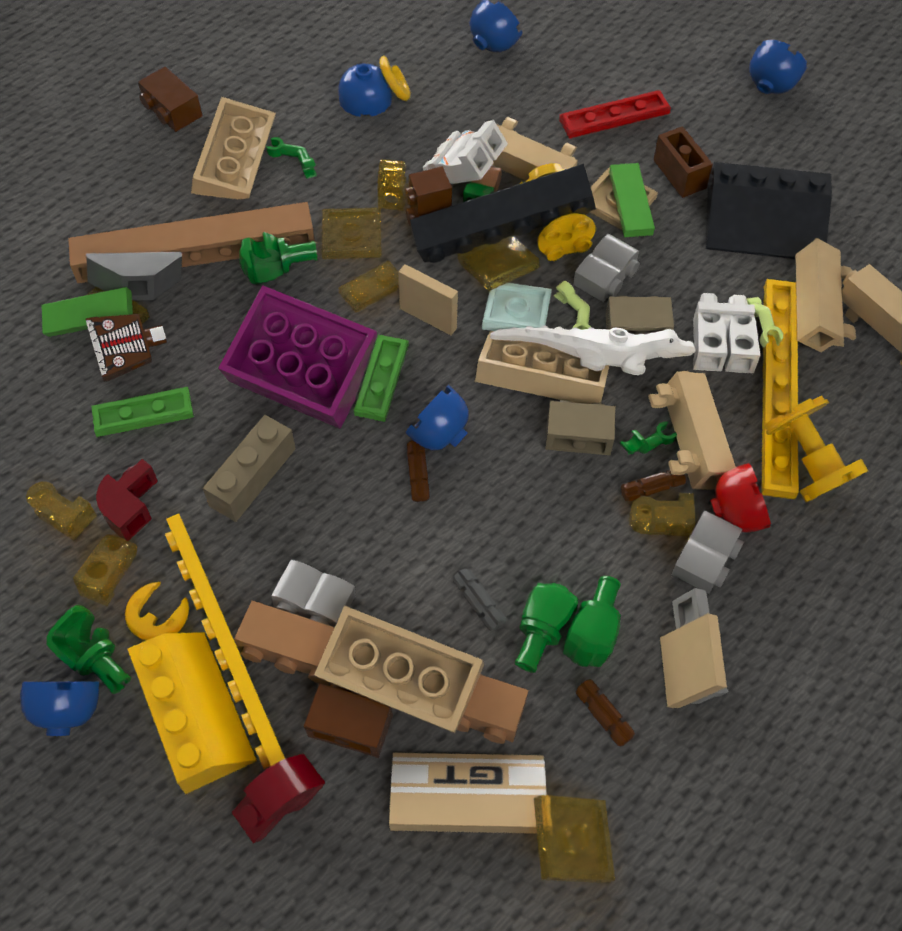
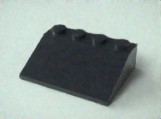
M714 162L708 183L706 249L796 259V254L818 238L827 243L832 200L831 174Z

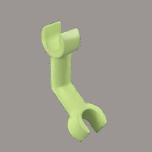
M563 281L556 287L559 292L554 297L563 304L568 303L578 311L577 322L573 328L576 327L579 330L591 328L589 325L590 306L575 294V290L569 282Z
M759 297L746 298L748 305L755 306L754 317H759L763 332L759 338L760 344L765 348L769 342L767 335H772L776 340L777 346H779L783 340V332L774 325L770 309L762 305Z

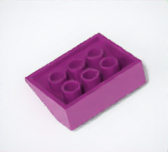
M262 285L218 369L229 382L341 429L356 399L377 332Z

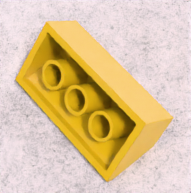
M204 632L163 633L128 648L174 776L185 794L257 761Z

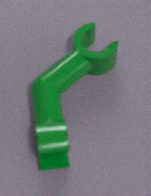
M278 137L270 138L272 146L275 147L266 146L269 156L280 157L281 155L298 157L306 179L317 176L314 166H316L314 159L310 158L305 147L285 144Z
M665 421L657 426L654 434L645 439L637 430H632L633 437L627 442L621 441L620 445L628 454H634L635 452L645 454L661 444L668 445L673 443L677 433L675 432L670 436L664 435L661 431L667 427L668 422Z

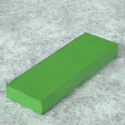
M639 163L610 165L609 174L624 237L653 235L655 227Z
M124 287L43 304V334L49 337L86 330L88 327L85 319L90 317L133 314L131 290Z
M378 335L354 408V416L386 421L409 346V340Z
M188 387L91 406L94 432L97 437L194 417Z

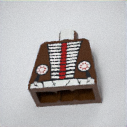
M138 314L90 317L85 319L104 382L151 363L152 357L149 347L167 343L162 325L143 329Z

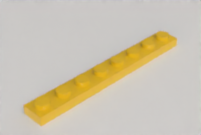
M767 279L764 285V306L770 309L774 325L783 332V340L777 346L775 338L772 335H767L769 342L765 348L763 347L761 493L764 496L796 499L799 493L798 439L790 426L771 435H767V429L764 426L765 423L780 415L785 416L794 412L792 408L798 405L796 282Z
M176 514L166 518L171 531L165 533L172 552L179 550L183 559L177 561V565L184 581L189 579L193 581L195 588L189 590L190 596L196 609L204 608L208 618L201 620L209 640L214 638L218 640L221 648L214 651L222 671L230 669L234 680L227 682L235 702L243 700L248 712L241 714V717L249 735L257 733L262 745L256 747L255 750L263 769H266L284 760L285 757L180 514Z

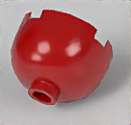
M750 463L737 466L725 472L715 486L716 498L710 500L715 516L723 517L725 521L743 529L742 532L744 533L771 527L765 500L759 491L756 483L758 481Z

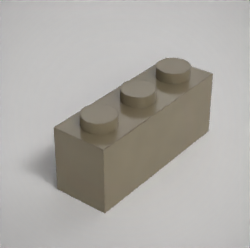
M264 415L203 487L209 507L237 522L296 449L292 429Z

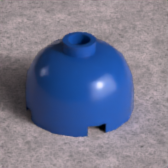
M481 0L472 12L470 29L474 37L473 42L481 50L487 49L491 52L506 51L523 34L522 30L518 32L516 28L519 25L518 19L500 1L493 4L489 0Z
M763 41L753 54L749 68L750 76L755 85H757V89L765 94H781L793 89L807 69L806 60L800 52L797 51L794 55L788 51L790 45L781 41Z
M357 64L348 68L340 79L338 96L340 105L346 112L360 117L361 114L376 116L384 112L391 105L392 90L386 82L381 68L372 64Z
M448 385L445 391L442 390L417 417L419 422L414 427L410 425L406 431V434L412 440L426 449L442 450L449 444L456 447L468 434L464 427L469 420V410L462 397Z
M22 682L20 693L21 710L26 720L33 726L47 728L46 736H69L70 728L82 726L92 718L97 709L99 699V682Z

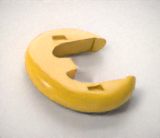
M382 56L379 64L386 82L400 100L408 101L410 99V89L402 72L397 65L391 68L387 57Z
M153 582L141 587L131 596L126 605L125 620L129 630L135 636L145 641L163 633H178L185 625L189 615V602L187 597H185L169 619L161 625L154 626L157 618L149 612L144 617H140L143 605L154 590L160 586L161 582Z

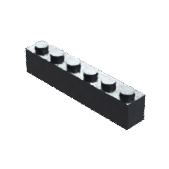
M580 164L410 219L417 251L424 262L436 263L456 253H468L475 247L485 244H497L502 239L513 235H525L532 229L547 226L553 220L564 215L574 213L587 215L590 211L595 210L596 206L585 166Z

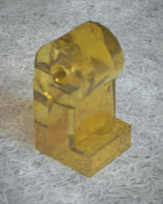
M381 159L378 170V208L404 211L406 202L405 188H408L405 177V161ZM386 195H392L399 201L397 203H390L385 200Z
M47 481L35 483L27 491V502L34 509L35 514L73 541L97 516L87 500L78 496L72 503L60 495L54 485Z
M680 493L678 501H656L646 496L637 498L632 503L628 520L630 527L640 534L691 536L696 524L694 493Z
M112 534L104 536L73 577L79 595L108 606L114 596V589L136 557L137 545Z

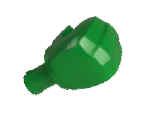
M266 232L262 233L263 242H257L250 237L243 239L239 250L241 269L252 284L270 282L285 273H289L291 263L318 260L315 241L288 245L284 242L283 237L277 238Z
M601 576L599 578L593 600L583 601L580 604L578 613L570 625L563 646V654L578 666L601 667L613 652L621 619L619 611L613 607L621 586L620 581L614 577Z
M538 583L533 587L529 595L519 626L520 630L527 637L518 658L514 662L517 667L524 671L536 673L546 645L555 646L559 644L562 636L558 631L569 621L573 612L577 611L579 599L561 584Z
M75 605L51 628L47 635V646L60 660L80 675L85 676L94 672L109 688L110 692L116 694L126 687L122 682L124 681L128 684L131 676L126 674L111 658L115 650V644L109 640V630L96 628L90 641L91 628L95 617L84 606Z

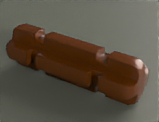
M411 440L407 443V456L412 500L414 502L427 501L430 498L425 448Z
M667 470L666 473L660 472L637 479V482L631 481L622 484V496L625 501L641 498V495L648 496L668 490L670 486L684 485L686 477L684 474L673 475L670 470Z
M588 679L577 687V696L584 704L586 702L589 704V711L606 731H611L610 737L618 746L621 747L627 744L634 737V730L627 722L623 723L621 721L622 715L604 694H599L600 688L593 680Z

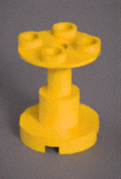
M557 163L545 164L528 173L529 179L526 182L565 169ZM574 213L561 216L544 227L538 237V247L550 261H556L566 254L585 252L592 246L591 239L596 231L595 223L584 214Z
M822 395L813 400L810 398L793 407L794 412L785 416L780 415L764 424L767 429V435L790 426L807 456L801 460L814 483L799 491L806 503L868 471L862 459L845 466L834 445L831 443L825 446L809 418V415L829 403Z

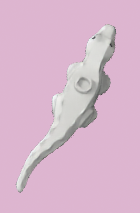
M543 325L540 328L527 326L526 328L498 329L490 333V338L494 340L524 341L547 345L579 357L581 366L594 371H600L605 368V365L621 367L623 372L632 375L645 373L644 363L647 359L689 356L695 352V346L691 341L685 342L679 339L676 332L671 329L652 332L647 335H635L628 333L622 328L605 330L591 327L579 330L575 327L571 330H566L560 326L555 329H549L548 326Z

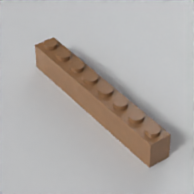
M308 202L68 238L70 267L77 283L88 282L86 254L181 252L182 267L239 259L242 240L250 237L257 242H263V232L272 234L277 238L283 237L284 242L288 245L315 241Z
M252 600L234 638L241 656L256 663H260L262 659L273 662L277 669L288 674H294L296 670L309 674V679L318 684L329 685L330 683L314 676L335 627ZM480 675L457 730L468 732L471 728L483 732V736L487 740L499 744H504L505 740L514 742L529 690Z

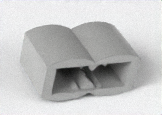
M610 234L606 235L575 271L574 285L602 302L610 295L615 297L619 293L626 276L631 278L636 273L640 264L637 261L639 250Z
M704 511L679 556L671 575L698 589L706 590L708 594H710L714 585L721 588L730 569L724 567L728 557L735 560L744 541L738 539L743 529Z
M290 560L271 597L273 606L277 609L335 627L344 605L350 607L355 598V586L339 577L322 573L307 564Z

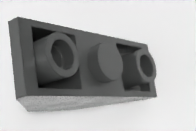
M181 252L86 254L88 282L103 291L127 287L131 290L132 300H154L181 280Z

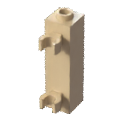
M510 117L504 120L502 126L496 124L508 144L498 158L493 161V166L502 168V170L526 181L529 179L528 173L545 164L557 163L563 169L577 166L578 160L572 157L577 147L566 143L561 151L558 152L533 141L513 130L518 121Z
M818 238L796 254L797 341L819 352H823L832 345L844 347V337L855 340L856 330L850 324H843L841 279H845L852 272V269L847 266H841L839 249Z
M870 264L860 271L853 270L842 282L844 285L842 302L849 307L845 316L853 323L861 317L902 353V291Z
M677 371L667 384L663 383L656 386L658 394H650L648 396L651 407L663 408L667 406L674 431L677 433L676 438L680 451L676 453L678 460H670L668 462L670 471L673 475L687 473L692 489L714 490L719 478L736 466L705 373Z

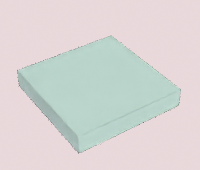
M492 280L482 330L497 331L498 329L526 328L527 326L540 328L546 325L552 289Z

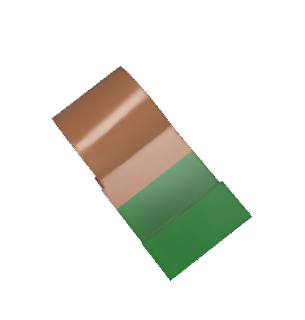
M491 166L481 180L470 181L463 192V202L497 192L501 182L502 168Z

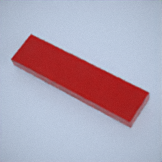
M657 90L560 114L559 121L567 136L573 138L670 114L671 107L662 92Z

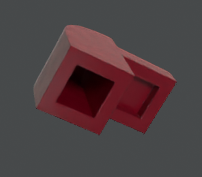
M143 459L135 466L129 467L118 481L107 474L97 489V505L108 526L126 542L152 520L146 505L139 498L155 485L158 480L152 466Z
M304 753L292 756L274 764L257 776L244 789L247 795L232 811V814L251 841L256 843L265 838L286 814L305 807L326 783Z

